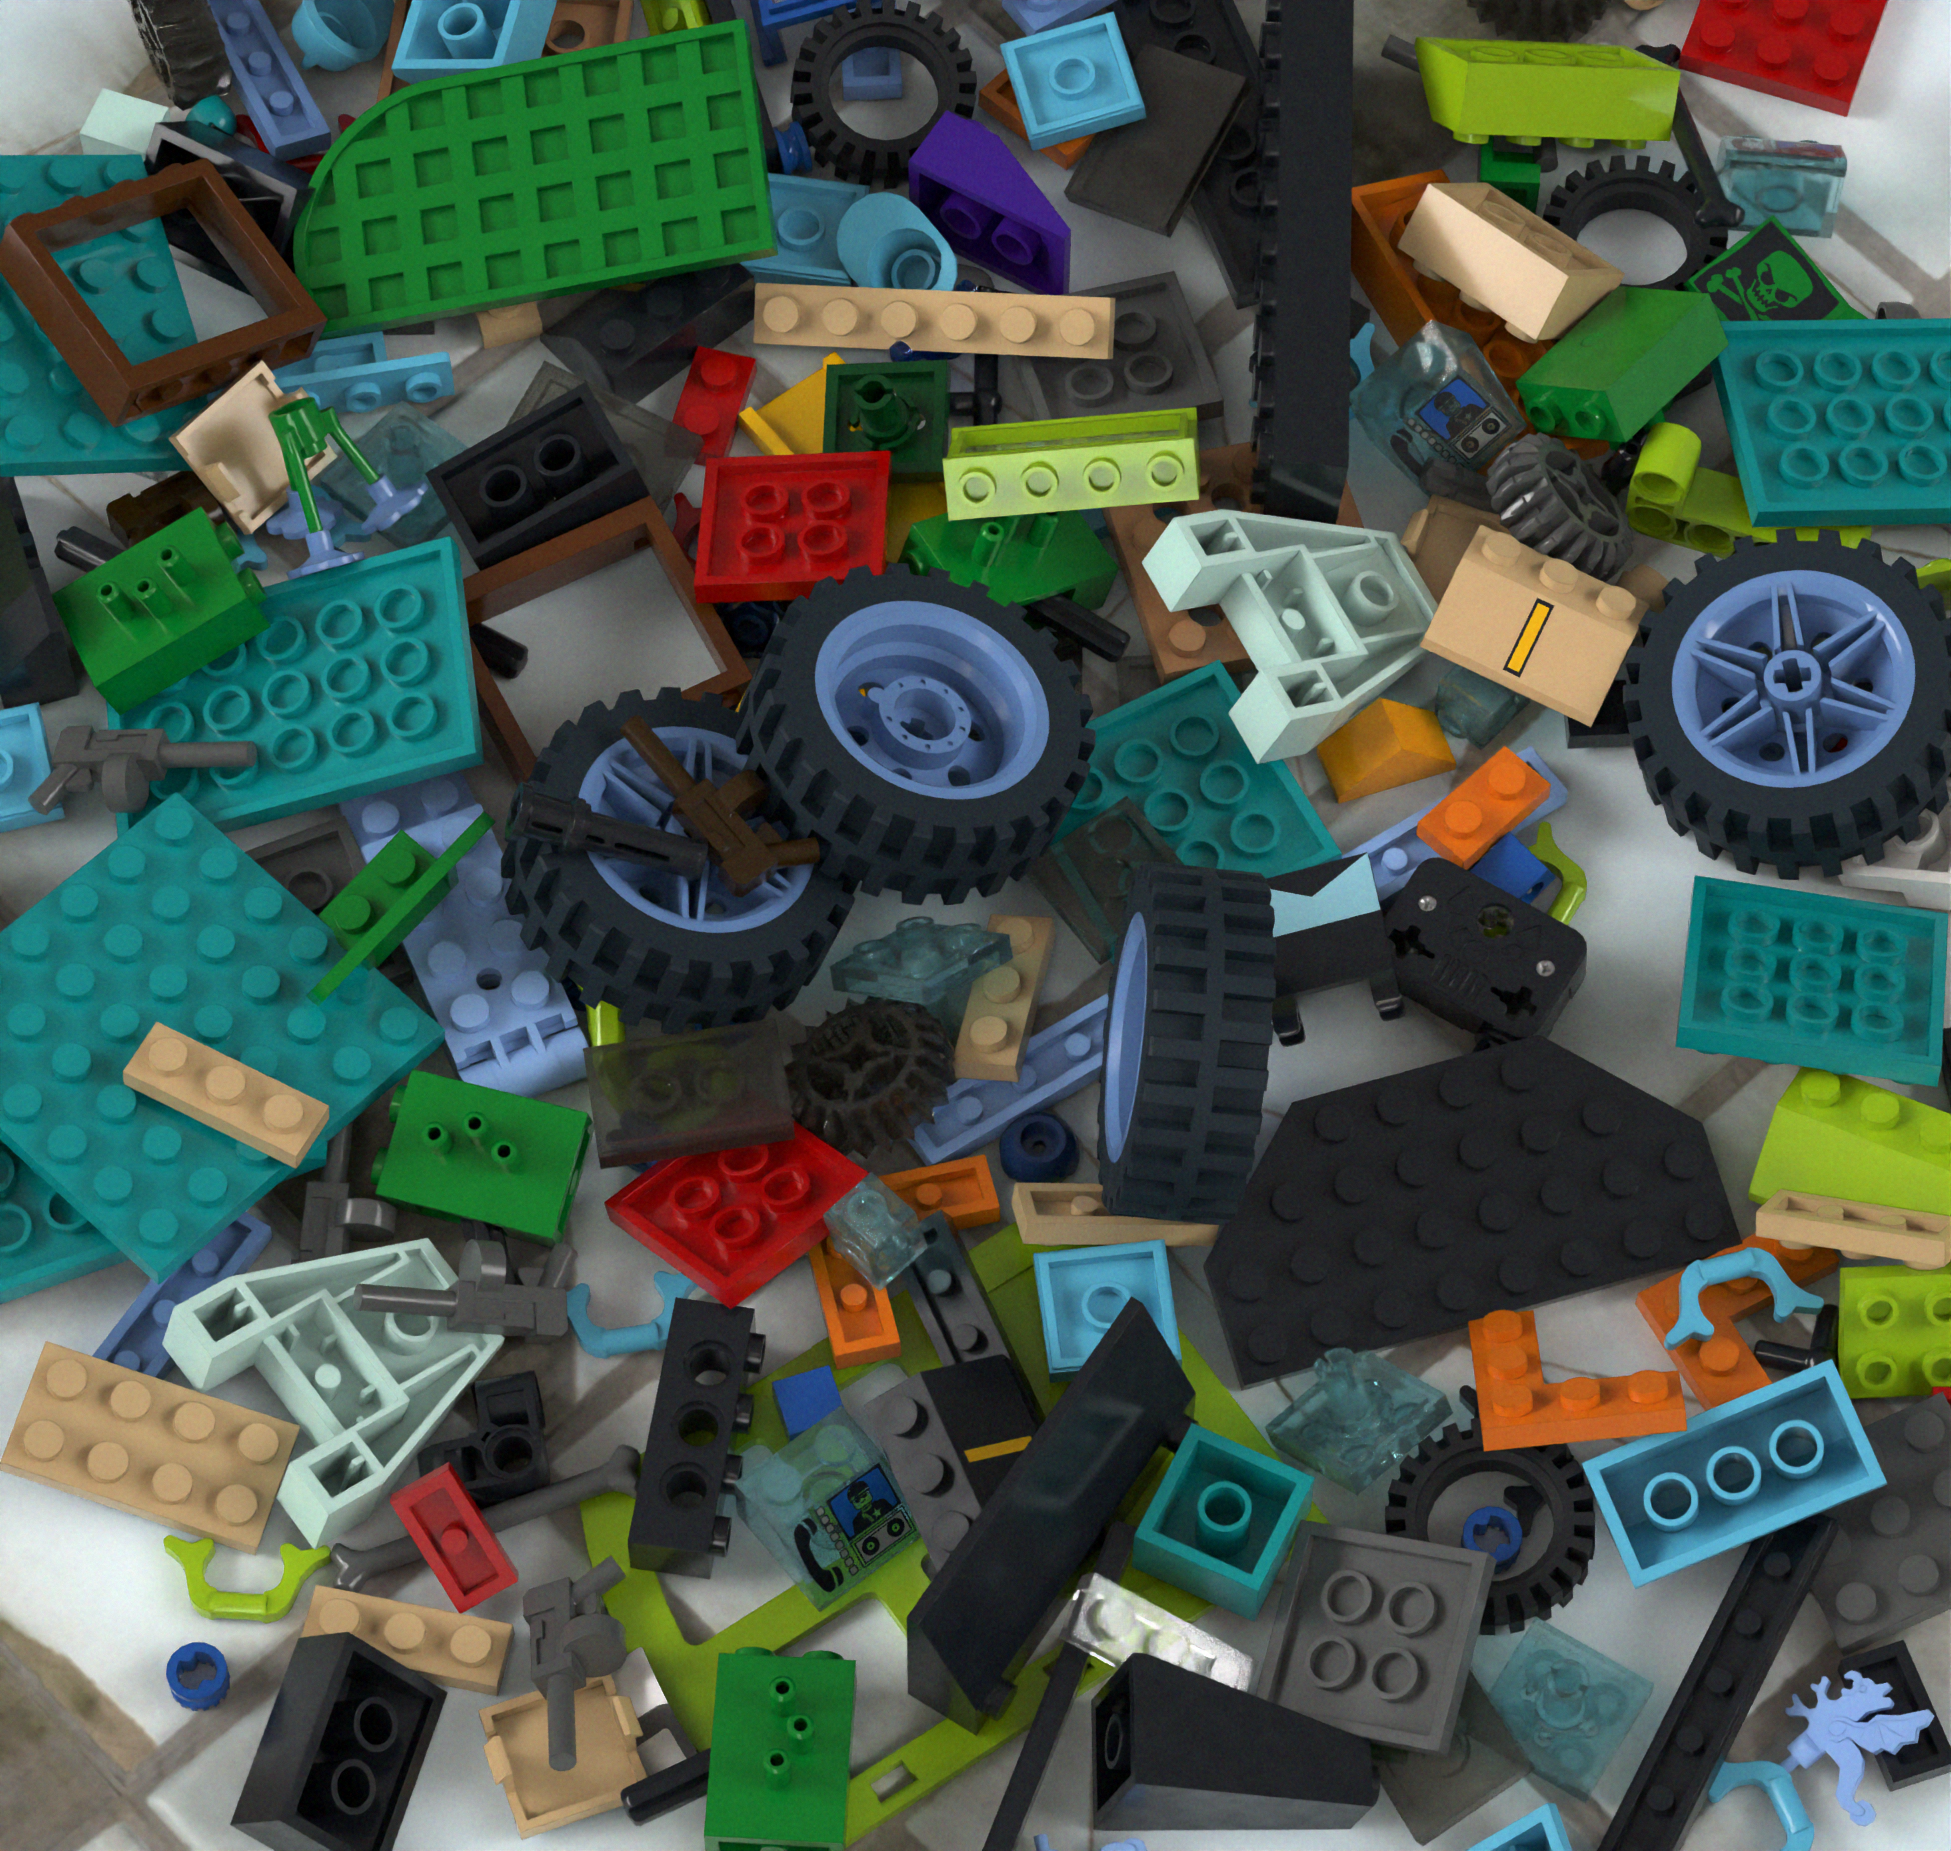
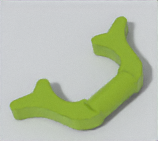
M1542 822L1539 824L1536 843L1527 847V849L1562 882V887L1546 914L1569 925L1581 903L1585 901L1587 892L1586 876L1581 867L1557 847L1552 836L1550 823ZM1489 926L1481 931L1484 936L1492 939L1502 938L1510 933L1506 928L1500 926Z
M168 1535L163 1540L166 1553L181 1565L186 1574L189 1597L193 1608L202 1617L210 1620L215 1618L262 1621L265 1624L278 1621L290 1612L303 1584L309 1576L332 1562L330 1558L331 1550L326 1545L316 1550L310 1548L301 1551L291 1543H284L280 1547L284 1573L277 1587L265 1591L264 1594L218 1591L205 1582L207 1566L216 1553L214 1542L211 1538H203L197 1542L189 1543L173 1535Z

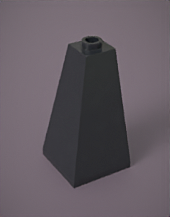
M1133 1652L1091 1700L1093 1830L1351 1829L1375 1806L1378 1800L1380 1773L1376 1766H1372L1371 1741L1147 1653Z

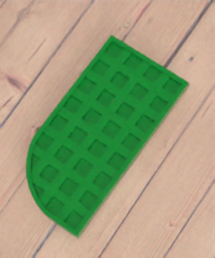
M744 18L425 80L404 87L385 97L360 115L329 148L308 184L316 189L295 225L293 240L296 277L328 319L318 341L370 333L777 256L778 248L749 26Z

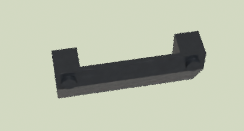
M1132 1296L907 1616L908 1694L976 1736L989 1717L995 1721L1000 1720L1011 1705L1018 1686L1013 1684L1014 1680L1097 1561L1111 1524H1115L1116 1520L1124 1522L1170 1453L1176 1454L1191 1423L1199 1426V1421L1194 1419L1195 1390L1144 1304Z

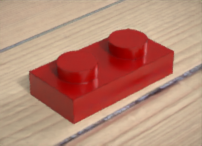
M702 346L697 347L664 443L666 458L706 466L707 458L729 456L739 427L738 414L745 409L757 373L755 358Z
M450 1462L391 1494L390 1504L460 1614L518 1582L519 1572Z

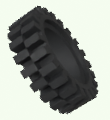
M857 0L856 9L851 13L843 5L833 10L830 23L822 18L814 26L813 37L809 38L806 36L800 47L799 58H796L790 94V103H793L792 120L799 122L808 146L815 148L814 160L823 168L829 161L836 165L834 176L844 181L847 180L851 172L860 176L859 185H867L871 188L873 178L884 179V189H895L898 186L899 178L907 177L909 182L910 158L946 110L966 120L972 119L977 96L975 95L977 76L976 71L970 70L973 58L969 49L960 50L961 36L954 27L946 33L941 29L943 18L932 11L928 19L919 16L921 5L908 1L906 11L894 9L895 0H882L881 8H871L870 0ZM881 46L899 49L920 61L933 77L938 91L937 109L928 123L913 134L892 140L869 138L847 126L833 109L829 97L828 84L838 65L851 54L865 48Z
M1624 155L1611 156L1609 172L1605 173L1598 159L1587 163L1585 178L1575 170L1566 176L1565 188L1557 185L1551 193L1550 204L1545 206L1542 219L1576 242L1580 231L1589 221L1600 214L1616 209L1648 211L1666 220L1682 237L1687 250V258L1675 273L1664 280L1651 284L1628 285L1620 283L1619 286L1690 292L1685 287V282L1727 250L1728 228L1713 226L1707 229H1700L1693 223L1694 214L1703 207L1698 192L1695 193L1696 187L1689 171H1686L1678 182L1673 180L1676 164L1663 160L1659 172L1654 173L1648 171L1650 156L1637 155L1635 170H1626Z
M1472 1418L1471 1429L1459 1432L1456 1422L1443 1427V1438L1437 1442H1434L1430 1435L1418 1443L1419 1455L1414 1459L1407 1454L1399 1465L1400 1478L1398 1480L1392 1479L1388 1490L1389 1504L1385 1506L1386 1535L1430 1542L1427 1532L1428 1518L1435 1501L1448 1486L1462 1477L1478 1472L1498 1471L1517 1476L1531 1484L1544 1497L1552 1512L1554 1522L1553 1536L1546 1552L1535 1565L1520 1575L1502 1581H1491L1480 1625V1635H1495V1626L1509 1624L1510 1634L1524 1631V1621L1535 1617L1538 1624L1552 1617L1551 1607L1558 1603L1564 1608L1573 1599V1587L1576 1583L1581 1586L1583 1585L1588 1575L1589 1559L1593 1560L1595 1512L1593 1508V1495L1590 1484L1585 1485L1583 1469L1577 1460L1568 1461L1566 1458V1447L1562 1444L1484 1452L1480 1418Z

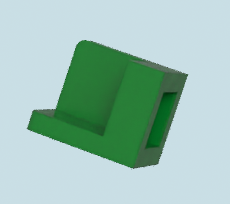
M1489 135L1488 143L1479 144L1477 183L1486 182L1536 215L1541 164H1534L1533 153L1493 151L1494 135Z

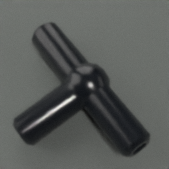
M974 353V391L950 392L949 416H974L973 426L998 424V414L1001 412L1003 405L1002 397L998 392V354ZM997 445L973 447V452L997 450Z
M1643 427L1632 436L1633 439H1629L1626 443L1622 442L1615 455L1604 462L1600 479L1607 481L1606 487L1615 497L1618 496L1622 489L1630 485L1647 436Z
M1829 1303L1823 1305L1821 1312L1816 1316L1810 1349L1765 1340L1757 1341L1753 1355L1761 1367L1799 1373L1832 1359L1838 1370L1836 1350L1839 1336V1306Z

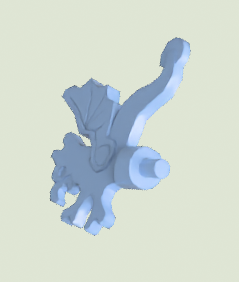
M1851 1670L1844 1674V1678L1846 1680H1853V1687L1850 1690L1842 1688L1841 1693L1843 1696L1837 1700H1830L1827 1696L1831 1681L1826 1676L1821 1677V1683L1818 1685L1814 1683L1810 1685L1817 1695L1818 1703L1816 1708H1807L1797 1694L1792 1695L1794 1705L1791 1708L1786 1707L1785 1713L1791 1718H1807L1809 1725L1803 1733L1787 1746L1791 1754L1779 1765L1789 1774L1800 1764L1807 1770L1824 1754L1828 1753L1840 1767L1835 1795L1841 1808L1849 1812L1850 1819L1854 1823L1866 1827L1874 1822L1877 1814L1870 1803L1864 1800L1856 1803L1854 1800L1856 1790L1864 1777L1866 1763L1861 1750L1854 1742L1874 1755L1882 1751L1896 1755L1903 1745L1918 1743L1920 1730L1930 1725L1934 1715L1929 1709L1903 1715L1877 1714L1868 1723L1861 1722L1871 1713L1893 1708L1895 1704L1890 1697H1885L1893 1688L1888 1682L1875 1684L1871 1679L1863 1678L1860 1672Z

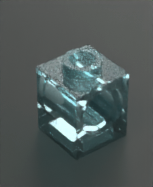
M1457 664L1438 682L1434 712L1442 726L1451 735L1459 739L1466 738L1480 750H1483L1530 703V698Z
M872 1172L823 1214L835 1250L879 1291L928 1248L916 1212Z

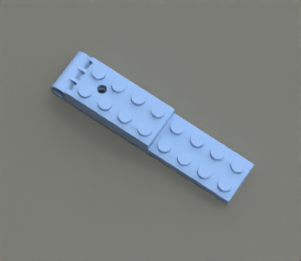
M461 770L336 803L340 815H345L366 865L401 829L433 857L438 859L483 812L481 804H476ZM490 828L456 863L459 883L400 944L412 969L414 984L428 1015L445 1029V1043L442 1044V1048L456 1080L527 1098H534L596 1074L594 1060L580 1027L577 1026V1017L561 982L557 983L545 971L550 957L542 947L533 951L527 949L519 936L526 922L524 914H509L504 897L512 879L501 877V858L503 853ZM491 986H496V987H497V988H495V989H493V990H484V988H486V987H491Z

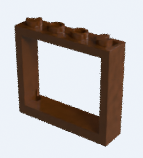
M207 157L185 165L180 163L171 164L158 174L137 181L131 179L120 181L109 190L85 198L83 196H74L58 207L37 214L31 212L23 213L8 223L0 243V272L114 428L226 388L256 361L263 360L267 367L273 371L309 358L328 321ZM188 208L269 318L132 366L56 263L51 253Z
M651 495L463 579L468 627L470 628L475 623L489 620L651 547L721 673L681 691L682 699L700 701L704 691L723 695L721 706L735 711L752 679L749 669L712 603L697 604L694 591L695 573ZM470 637L479 716L518 787L521 782L527 783L538 757H535Z

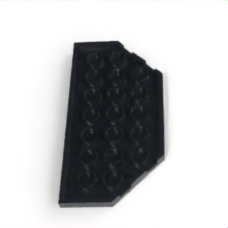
M1536 1035L1292 1102L1250 1178L1243 1200L1238 1202L1236 1216L1224 1226L1203 1268L1240 1388L1243 1391L1468 1327V1321L1484 1318L1493 1311H1528L1685 1267L1697 1259L1704 1260L1723 1249L1740 1245L1742 1241L1703 1123L1547 1038Z

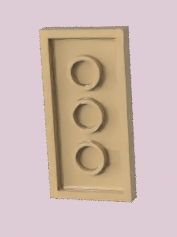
M46 1341L0 1461V1471L201 1538H211L213 1542L256 1556L299 1435L300 1426Z

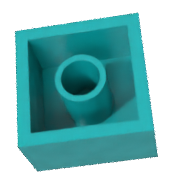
M1191 1423L1134 1535L1132 1567L1255 1622L1296 1540L1300 1521L1306 1520L1311 1510L1315 1477Z

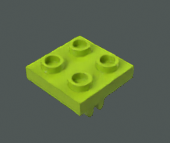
M1951 1262L1945 1267L1934 1270H1917L1906 1265L1840 1268L1838 1373L1850 1399L1930 1395L1933 1387H1951Z

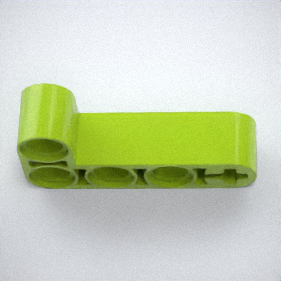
M1669 422L1657 423L1649 429L1631 478L1625 514L1628 516L1629 521L1628 524L1637 532L1707 554L1711 552L1713 556L1722 559L1736 554L1733 541L1751 535L1755 547L1776 543V530L1795 528L1798 541H1818L1820 529L1839 531L1842 546L1857 549L1862 538L1870 540L1872 536L1871 525L1752 527L1740 478L1698 466L1702 448L1701 440L1690 429Z

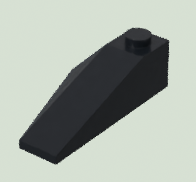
M0 477V697L4 709L39 702L41 706L79 694L63 631L14 477Z

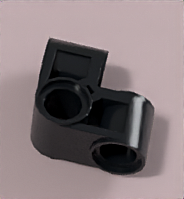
M535 1370L479 1380L472 1383L470 1387L478 1419V1432L469 1433V1437L433 1444L423 1449L419 1454H416L420 1478L450 1462L479 1510L550 1485L551 1473L543 1430L546 1428L545 1416ZM526 1458L531 1460L527 1467L516 1473L502 1471L504 1466L514 1459Z

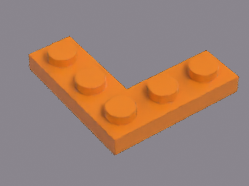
M985 1154L875 1177L881 1196L806 1252L837 1370L902 1356L901 1342L876 1247L885 1246V1242L940 1209L951 1216L957 1230L1001 1221L1000 1205Z
M1756 1233L1741 1240L1742 1244L1725 1248L1706 1258L1710 1259L1742 1251L1747 1247L1760 1248L1772 1254L1791 1281L1801 1289L1836 1272L1840 1262L1832 1248L1815 1246L1809 1249H1790L1780 1245L1777 1239L1756 1236ZM1686 1269L1637 1294L1636 1307L1705 1411L1772 1384L1733 1325L1774 1304L1773 1294L1764 1281L1747 1276L1707 1286L1705 1290L1699 1293L1698 1301L1703 1315L1714 1326L1712 1338L1707 1342L1690 1338L1674 1350H1667L1664 1347V1340L1667 1333L1678 1321V1288L1682 1274Z
M1497 1310L1488 1313L1484 1318L1468 1321L1484 1452L1687 1431L1686 1409L1679 1370L1668 1372L1643 1370L1629 1376L1600 1379L1575 1377L1561 1383L1544 1384L1533 1310L1521 1312Z

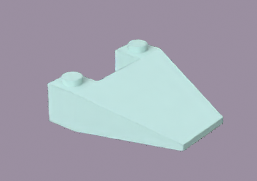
M1220 509L1174 517L1142 561V565L1170 612L1219 603L1259 673L1228 713L1257 764L1307 754L1431 653V651L1420 647V644L1438 608V604L1394 532Z
M428 1238L230 1276L173 1308L162 1345L197 1392L205 1393L255 1365L316 1447L289 1463L276 1498L314 1550L371 1517L417 1457L416 1454L420 1453L504 1342L505 1338L502 1335L447 1331V1317L355 1310L353 1295L357 1284L446 1290L459 1280Z

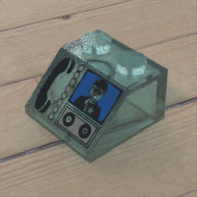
M1752 135L1740 137L1721 136L1715 172L1726 198L1745 210L1743 223L1739 227L1728 228V230L1751 232L1774 214L1790 235L1831 239L1847 171V157L1842 146L1821 144L1813 140L1794 142L1761 139Z
M1430 320L1349 393V407L1372 445L1429 498L1433 492L1422 489L1418 482L1422 467L1428 458H1439L1455 464L1456 470L1460 467L1476 472L1527 427L1526 422L1470 333L1434 320Z
M842 1405L734 1483L737 1515L819 1612L921 1538V1534L884 1454Z

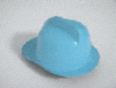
M303 0L293 16L291 26L294 40L305 54L300 66L307 70L317 64L331 72H344L359 62H370L373 60L389 37L395 6L394 1Z
M890 192L867 194L854 202L841 218L836 236L838 257L847 273L859 287L954 290L958 278L957 259L949 243L924 213L904 196Z

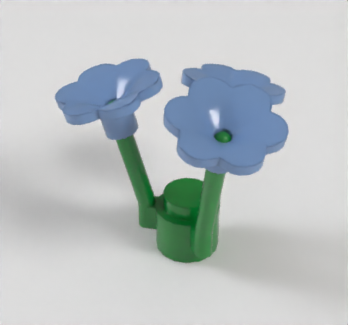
M306 397L287 403L268 415L282 450L290 485L286 488L289 503L284 504L274 513L273 517L267 520V530L273 535L283 534L284 538L289 540L305 537L310 557L300 567L286 572L288 580L366 559L364 551L347 553L334 549L329 530L336 526L335 519L344 514L342 503L339 501H327L325 497L313 495L304 459L312 457L327 448L324 437L328 433L367 482L365 490L376 503L375 508L368 514V519L361 526L365 534H371L376 530L383 531L393 525L402 515L414 509L421 502V496L428 490L429 486L424 480L414 484H406L396 489L385 473L378 475L340 425L333 406L319 410L315 398Z

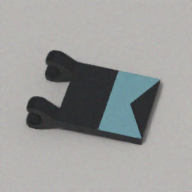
M1368 852L1266 878V884L1270 887L1272 894L1270 906L1274 908L1275 915L1273 938L1276 940V959L1274 962L1276 992L1272 1006V1024L1283 1047L1301 1044L1306 1039L1296 998L1370 979L1374 1005L1379 1011L1380 1018L1383 1021H1391L1405 1016V1005L1394 967Z

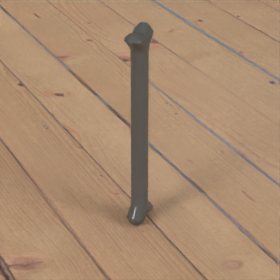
M622 1444L616 1448L609 1461L600 1467L480 1509L492 1531L496 1533L607 1492H621L636 1499L640 1478L635 1472L641 1461L640 1453L637 1449ZM411 1535L366 1551L352 1550L341 1543H336L333 1545L330 1558L339 1569L333 1581V1586L335 1589L359 1593L365 1582L372 1577L424 1559V1556Z

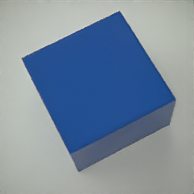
M1510 831L1469 871L1529 905L1556 878Z
M829 1365L772 1382L773 1400L791 1451L848 1434L847 1415Z

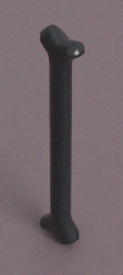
M1674 44L1663 47L1640 45L1634 49L1669 66L1675 64L1681 54V50ZM1679 86L1672 132L1703 204V207L1694 214L1693 223L1700 229H1707L1713 226L1739 227L1745 219V210L1726 198Z

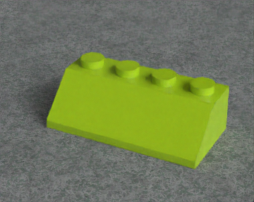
M1416 37L1414 49L1431 118L1434 122L1452 130V138L1457 141L1486 144L1488 143L1489 135L1506 136L1505 140L1511 143L1538 146L1541 145L1542 137H1559L1558 142L1561 144L1590 148L1594 146L1595 139H1611L1610 143L1612 145L1627 149H1645L1647 141H1670L1681 71L1628 46Z
M1802 1066L1776 1104L1748 1190V1199L1764 1205L1780 1189L1951 1216V1114L1846 1074L1839 1075L1824 1069Z

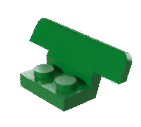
M483 811L438 859L433 857L401 829L317 916L333 930L338 944L348 953L321 979L306 997L319 1006L359 964L368 971L373 967L377 968L459 883L456 863L496 821Z

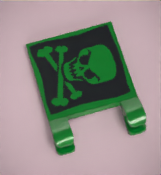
M1774 214L1684 284L1690 292L1708 293L1720 321L1868 319L1846 302Z

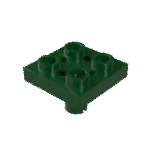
M926 360L827 365L823 453L894 452L891 457L893 467L892 484L945 482L942 459L947 458L951 386V369L948 361ZM925 420L926 422L923 428L917 430L918 426L921 424V421ZM860 424L863 429L862 431L859 429L853 432L850 431L851 425L853 428H857Z

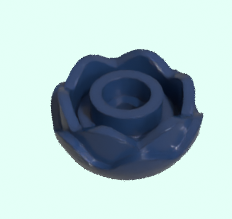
M781 600L723 602L716 609L741 657H754L757 659H761L777 622H782L787 611L785 604Z
M1035 1112L1019 1117L1003 1132L999 1143L1002 1169L1009 1178L1015 1179L1016 1182L1062 1183L1067 1176L1072 1175L1076 1171L1079 1164L1080 1151L1076 1133L1066 1121L1050 1113ZM1036 1145H1043L1045 1150L1037 1152L1033 1148Z

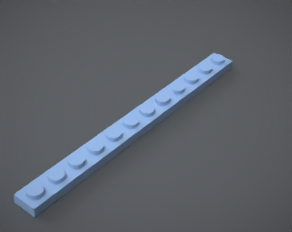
M1532 746L1516 755L1551 784L1550 795L1547 800L1510 831L1513 835L1565 805L1567 801L1568 790ZM1449 794L1342 856L1343 859L1368 852L1382 912L1393 906L1412 874L1423 861L1429 858H1442L1416 835L1418 821ZM1108 993L1031 1037L1019 1082L961 1078L897 1115L898 1128L924 1164L930 1166L962 1159L1002 1136L1007 1127L1019 1117L1029 1113L1042 1112L1099 1079L1103 1061L1104 1039L1102 1038L1104 1020L1107 1017Z

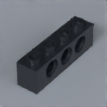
M675 1298L628 1537L631 1568L710 1579L714 1557L726 1558L732 1517L722 1516L726 1494L737 1496L739 1493L743 1471V1456L734 1455L738 1433L749 1435L751 1430L755 1395L745 1393L749 1373L761 1374L766 1348V1335L756 1333L754 1308L735 1306L733 1309H729L724 1304ZM706 1371H719L727 1376L725 1380L715 1385H704L695 1380L701 1373ZM695 1431H706L715 1436L712 1442L704 1446H692L684 1441L687 1435ZM683 1492H695L704 1497L701 1503L691 1508L678 1507L671 1502L675 1496Z

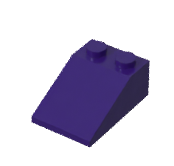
M946 110L909 160V201L916 205L949 243L953 253L1037 295H1063L1069 293L1071 229L998 135L990 132L985 125L976 120H966Z

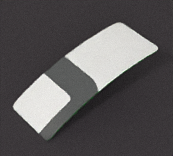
M642 1647L637 1648L627 1655L623 1666L612 1673L611 1676L617 1695L630 1697L643 1732V1736L635 1738L637 1752L650 1776L697 1754L670 1707Z

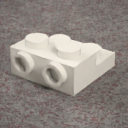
M1951 777L1946 779L1949 796L1948 803L1939 815L1925 809L1918 816L1921 833L1907 845L1896 835L1882 844L1885 858L1867 866L1862 854L1840 861L1843 874L1838 875L1842 886L1903 892L1908 906L1951 910Z

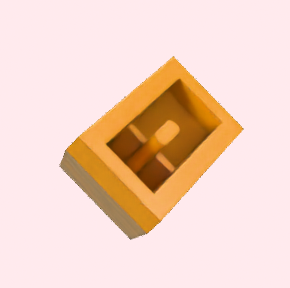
M1381 697L1317 746L1316 752L1338 804L1456 769V761L1435 712Z

